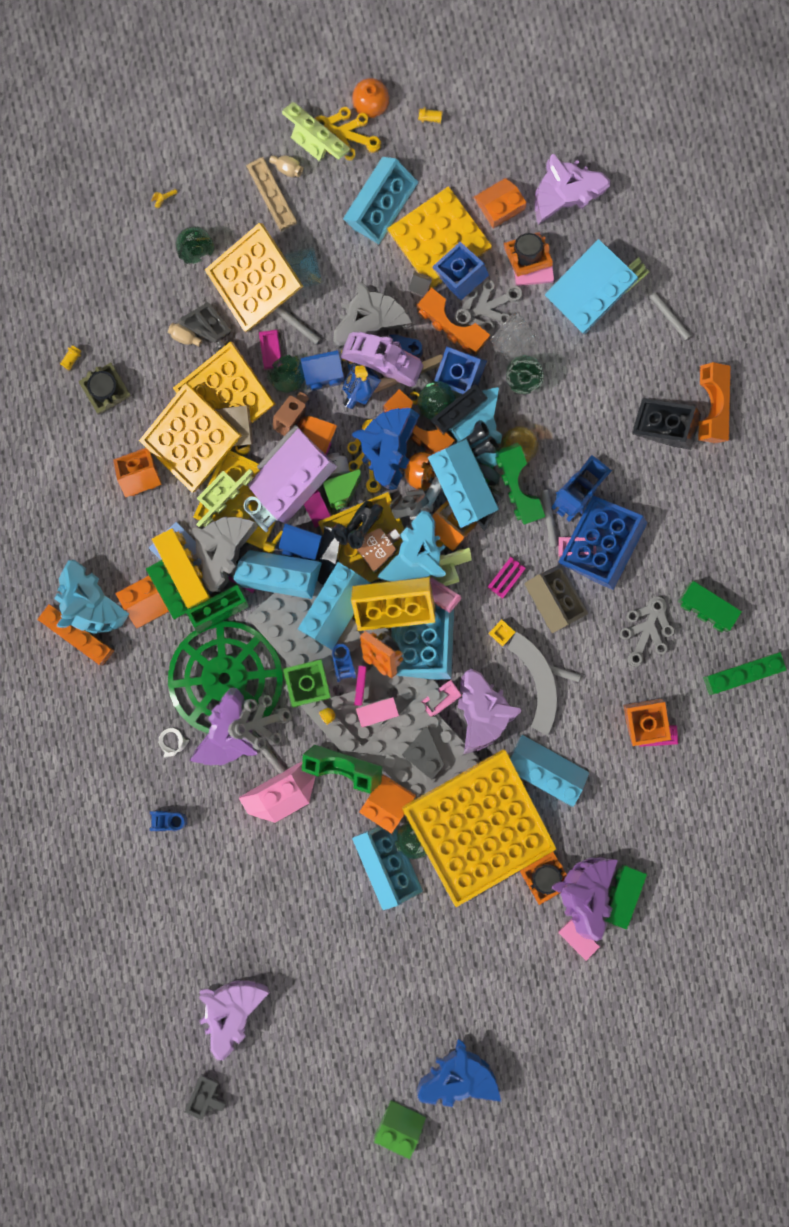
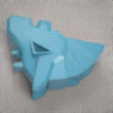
M499 387L483 390L482 392L487 396L488 400L450 430L456 442L471 434L475 423L482 420L489 429V435L470 445L471 449L490 436L495 438L498 444H501L502 434L496 431L497 426L493 417ZM484 453L477 456L476 460L478 463H483L493 468L497 465L495 457L498 455L497 453Z
M422 511L411 523L413 530L407 527L400 536L403 543L400 546L399 555L378 575V578L393 582L427 578L430 575L434 577H444L446 575L445 571L439 566L440 552L445 547L444 545L437 547L435 544L440 537L435 536V521L429 512ZM422 544H423V547H424V550H425V551H423L422 553L418 554V553H419V550H420V548H421V546H422Z
M68 560L59 577L60 586L57 591L62 592V594L57 593L55 596V600L60 603L59 607L62 615L61 620L57 623V627L65 628L71 625L82 631L85 630L96 634L98 632H109L121 627L129 613L104 595L101 587L97 585L99 581L97 576L93 573L86 576V568L76 560Z

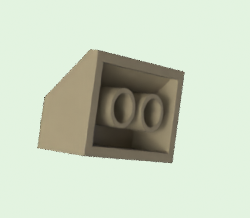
M561 564L540 573L524 583L551 633L588 614Z

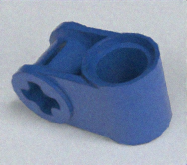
M396 334L389 335V337H392L393 342L400 343L404 351L417 358L422 356V344L419 340ZM413 347H417L415 353L411 352V349H413Z
M344 644L335 645L332 650L337 682L345 678H356L349 648ZM344 647L347 654L344 658L336 656L335 651L337 648Z
M150 811L152 818L149 831L181 830L187 825L188 820L186 815L181 812ZM175 816L181 818L182 823L179 827L173 823Z

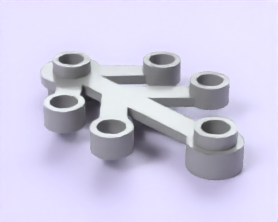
M486 280L483 284V292L478 306L470 310L472 301L476 299L478 294L477 290L473 289L472 291L475 292V296H466L463 308L457 310L454 314V323L460 327H467L476 323L487 333H491L494 328L492 322H483L474 318L482 315L499 321L503 326H507L511 320L510 315L507 313L501 314L491 309L509 301H519L522 291L518 286H511L508 288L507 294L487 302L490 292L494 290L495 285L493 281ZM487 283H490L492 285V288L487 289L485 285ZM512 292H515L517 294V297L512 298L510 294ZM465 316L466 320L460 321L459 317ZM507 317L508 322H502L501 318ZM488 324L491 326V329L486 330L484 326Z
M653 597L648 601L646 607L637 611H629L626 614V619L629 622H635L638 620V617L649 614L647 621L629 629L623 628L619 632V637L622 640H627L632 635L642 631L635 651L631 652L627 657V662L632 667H638L643 663L642 653L649 635L655 645L654 650L657 654L661 655L667 651V646L662 643L654 625L656 618H658L662 626V635L670 637L674 634V628L669 625L664 614L667 608L666 602L661 597ZM655 603L660 604L659 610L654 608ZM630 613L635 614L636 617L634 620H631L629 618ZM665 628H670L671 633L669 635L665 633ZM624 630L628 632L627 638L622 636ZM659 645H662L664 647L663 652L658 651L657 648ZM634 655L639 657V661L637 663L633 661Z
M263 695L259 698L258 706L254 699L244 702V708L239 719L234 720L229 725L228 731L233 738H244L250 742L256 750L264 749L266 747L265 739L268 740L269 744L277 745L281 742V736L278 733H271L263 726L275 722L278 724L287 723L291 718V713L286 708H279L274 711L273 715L261 718L265 708L272 704V698L269 695ZM250 711H255L252 720L247 722ZM249 730H255L264 738H256Z

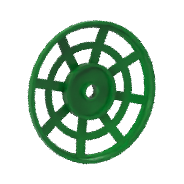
M223 621L209 627L204 631L216 628L217 639L203 644L197 650L188 644L191 639L200 634L196 630L193 631L179 644L170 662L168 688L175 708L190 725L207 734L210 728L200 725L196 720L202 712L210 716L212 712L206 708L212 699L222 701V697L230 688H237L244 696V700L254 699L258 706V700L264 690L265 678L277 677L272 704L265 708L261 718L271 715L281 696L283 671L276 650L260 632L242 623ZM224 627L242 629L251 633L254 637L248 644L236 639L225 638ZM260 641L271 653L276 669L264 670L261 659L253 650ZM225 644L235 645L243 650L236 658L226 655ZM217 645V657L209 661L201 655L206 649ZM184 650L191 656L186 665L184 679L173 680L176 661L181 651ZM249 654L254 659L258 671L247 672L242 662ZM196 660L204 668L201 677L190 678L191 669ZM222 673H228L230 676V681L227 684H222L219 680ZM259 679L258 689L253 697L245 689L248 680ZM202 685L207 694L201 702L194 696L191 686ZM185 687L189 699L196 707L190 716L185 713L179 704L174 688Z

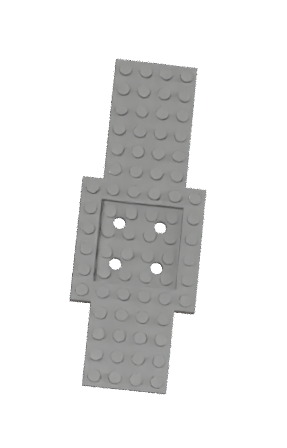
M318 581L316 582L312 599L274 593L247 617L291 667L322 660L331 698L302 705L301 707L343 754L369 763L376 761L395 782L416 795L414 800L481 762L473 752L464 754L465 743L438 714L430 717L425 710V705L421 703L425 698L429 697L430 700L426 702V705L431 712H434V708L447 697L444 691L439 693L437 689L440 687L432 679L396 675L390 678L388 675L380 673L377 667L373 665L372 669L366 671L363 705H354L358 669L364 661L360 635L366 631L369 634L374 632L377 636L380 633H385L391 637V633L387 628L358 631L357 624L351 618L336 645L344 644L349 648L356 678H345L337 682L332 650L298 630L323 588ZM344 647L337 648L335 651L336 656L344 658L347 654ZM336 685L344 687L343 695L336 696L333 693ZM396 688L399 695L394 699L399 716L361 727L356 709L389 699L387 695L388 690ZM325 708L333 709L336 715L335 719L328 725L325 724L319 715V712ZM425 726L428 727L444 763V766L432 780L402 756Z

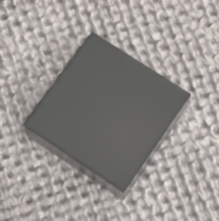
M414 272L409 291L425 296L429 291L432 278Z

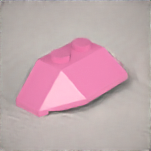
M301 761L283 773L243 794L239 799L249 815L276 823L309 804L316 776L303 772Z

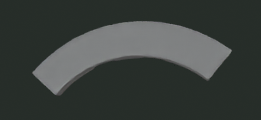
M516 632L507 649L515 653L526 664L533 676L537 690V708L530 727L548 736L553 725L557 707L554 677L546 659L536 646L526 637Z

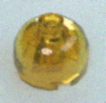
M516 426L504 434L501 440V449L519 443L526 462L531 461L536 456L538 439L530 428Z

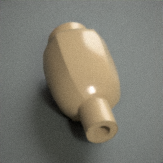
M274 155L270 157L269 161L275 164L278 171L289 177L301 176L303 167L300 166L298 160L286 155L279 158Z
M171 323L168 333L171 334L174 340L185 345L192 343L197 346L201 345L202 339L196 337L195 332L179 323Z

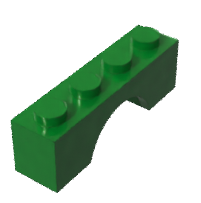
M515 443L500 449L495 460L498 467L503 469L504 474L501 477L504 485L509 486L510 492L507 494L511 504H515L516 510H514L517 521L520 520L525 525L544 518L545 514L539 498L536 495L524 494L518 486L519 473L527 464L521 445Z
M781 652L704 676L703 679L708 694L714 695L787 670Z
M315 744L303 753V772L318 777L325 774L343 775L353 782L354 789L371 794L381 784L382 766Z

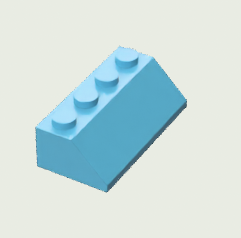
M382 157L343 219L354 230L380 244L388 231L387 228L394 222L418 184V181L397 159Z
M467 439L428 457L461 528L499 510Z
M249 550L238 561L234 580L240 587L312 599L322 563Z
M338 562L298 630L333 650L354 615L351 602L352 586L371 583Z
M521 735L509 757L520 778L574 807L588 778V771L524 735Z
M377 826L352 838L382 910L398 906L423 892L396 828L391 834L381 826Z

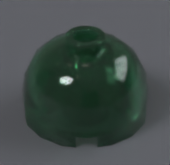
M187 227L176 238V252L179 259H183L184 263L196 264L203 261L200 257L206 255L210 257L214 251V243L211 236L201 227Z
M285 355L272 364L274 367L272 371L268 370L267 379L276 390L283 393L298 390L305 380L301 361L296 355L295 357Z
M520 355L510 361L506 369V381L512 391L518 394H530L531 391L538 390L544 380V371L541 363L535 357Z
M430 382L420 391L418 408L426 418L431 420L456 400L455 393L453 394L450 390L451 387L443 382Z
M409 821L404 823L398 829L397 840L395 841L398 852L402 851L409 859L426 857L427 854Z

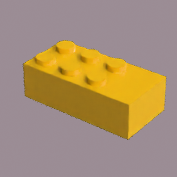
M171 528L152 538L187 608L191 609L211 599L202 581L203 574L201 569L194 565L193 561L195 560L191 550L184 546L187 543L182 533L176 532Z
M430 577L352 586L351 602L358 631L435 623V603Z

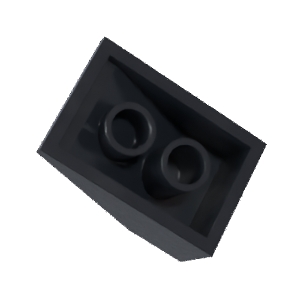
M642 398L632 434L668 446L691 450L701 413L696 406Z

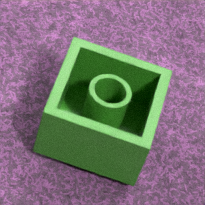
M322 660L283 669L293 708L331 698Z

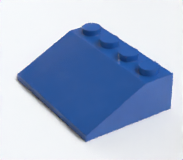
M592 495L558 563L602 586L614 590L648 522L643 515ZM576 537H578V538H585L586 541H574V540H575ZM588 538H596V540L589 541ZM593 546H596L595 555L593 554ZM580 552H589L588 555H579Z

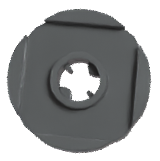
M421 489L406 492L407 496L403 498L401 496L396 497L390 504L394 518L398 519L408 515L415 517L421 513L420 509L429 503L424 491Z

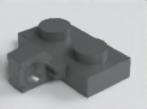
M201 1074L184 1112L200 1120H203L207 1110L212 1111L214 1108L222 1112L227 1102L218 1098L219 1094L215 1092L219 1082Z

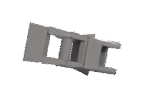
M359 282L357 287L358 294L350 304H342V309L347 310V314L345 316L340 315L339 317L342 321L334 330L333 344L338 349L344 348L348 335L352 332L376 335L381 330L411 327L412 322L405 313V310L395 299L381 293L369 292L368 288Z
M224 517L213 521L203 529H189V533L196 538L197 553L193 556V559L195 561L199 558L201 559L202 563L198 565V568L202 569L203 583L209 591L221 592L229 582L227 573L235 575L236 561L239 558L240 548L259 526L257 523L243 518Z

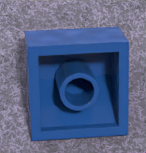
M461 242L432 266L449 290L460 300L465 298L489 276L485 264Z
M446 346L434 383L463 394L473 385H479L487 360Z
M338 350L300 358L307 389L311 388L312 391L322 389V386L328 384L331 387L338 386L344 381Z
M285 524L279 549L282 550L283 555L288 557L296 555L301 557L300 559L316 561L323 538L320 535Z

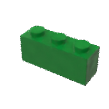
M163 560L146 568L173 620L190 610L182 599Z
M694 581L689 582L677 601L681 603L680 607L688 612L692 610L698 614L696 616L703 622H711L714 624L713 628L721 633L723 631H730L742 613L741 610Z
M236 585L191 608L186 613L196 632L200 633L249 606L240 588Z
M623 864L621 868L618 867L615 873V879H617L615 886H611L608 897H610L608 905L612 910L609 918H603L605 922L627 930L644 885L646 873Z

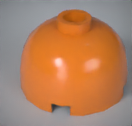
M367 78L356 85L353 90L352 102L358 114L364 113L368 118H374L386 111L389 105V94L383 82L378 79Z
M419 452L409 458L410 461L403 471H405L406 482L411 487L427 491L432 483H429L430 477H435V472L428 457L433 454Z

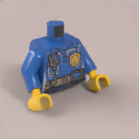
M348 361L349 374L343 385L347 398L343 404L350 409H354L357 402L362 404L368 402L381 379L373 369Z

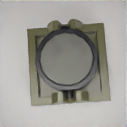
M111 362L104 367H96L93 372L89 371L85 378L78 381L98 415L131 396Z

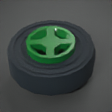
M478 463L487 484L496 486L500 479V474L492 467Z

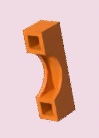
M431 287L417 304V313L426 320L428 318L432 321V325L436 330L440 332L443 330L448 334L447 338L451 342L459 343L465 353L476 356L489 340L490 334L476 323L467 327H460L451 323L444 311L446 299Z
M712 362L700 366V385L709 394L711 409L709 415L699 422L698 441L710 443L729 441L731 377L729 365Z
M400 389L384 404L385 412L397 408L413 407V401ZM415 425L411 433L413 436L411 439L418 446L422 444L427 449L425 452L431 454L444 450L455 442L447 433L443 436L438 429L426 431Z
M48 604L37 620L98 665L104 666L115 650L85 630L82 631L71 625L65 628L57 627V623L62 618L61 611L55 606Z

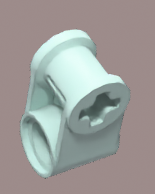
M249 497L245 500L244 509L267 532L268 528L277 519L263 506L258 498ZM251 501L258 502L257 510L251 511L249 509Z

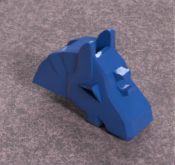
M397 408L383 412L375 420L373 419L365 430H357L352 433L353 437L361 441L362 450L365 454L362 461L365 464L371 461V465L368 468L373 471L375 480L389 490L397 489L403 477L399 469H406L410 461L406 457L407 441L420 416L412 408Z
M591 455L582 468L560 490L555 492L557 494L556 501L551 508L555 510L559 507L556 513L561 517L568 514L569 516L566 519L568 522L578 512L583 514L588 500L612 470ZM586 470L598 478L594 485L582 476ZM577 482L589 491L586 495L574 487Z
M461 1039L457 1040L454 1051L444 1056V1058H436L435 1062L439 1066L437 1068L431 1067L430 1073L420 1079L417 1087V1097L421 1103L436 1105L438 1100L442 1099L443 1106L453 1107L455 1100L461 1101L469 1097L501 1102L497 1080L489 1064L478 1055L466 1051V1046Z

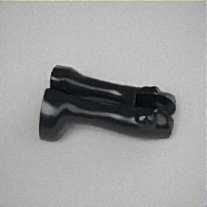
M482 420L477 421L472 433L461 441L467 439L469 445H472L489 435L487 425ZM490 436L474 447L472 451L476 458L484 453H497L500 447L495 438Z
M365 501L347 526L337 524L332 528L333 537L344 546L349 543L353 549L361 548L365 543L366 534L374 523L380 519L383 507L377 503L373 505L371 501Z

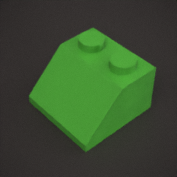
M360 469L323 482L331 509L341 510L347 507L346 504L350 503L361 481Z
M390 1100L374 1135V1143L410 1159L418 1143L426 1117Z

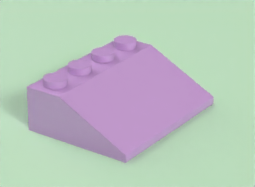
M298 428L247 486L277 520L286 524L338 466Z

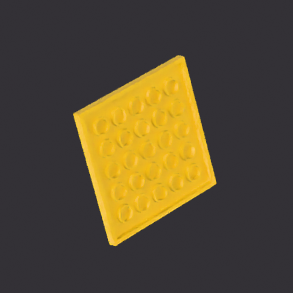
M504 749L401 807L455 907L460 906L556 850L549 833Z

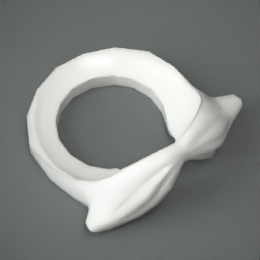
M169 728L160 734L158 743L165 752L164 757L175 756L177 752L182 751L189 740H185L179 730ZM168 732L176 733L179 738V749L176 751L167 747L163 742V737Z

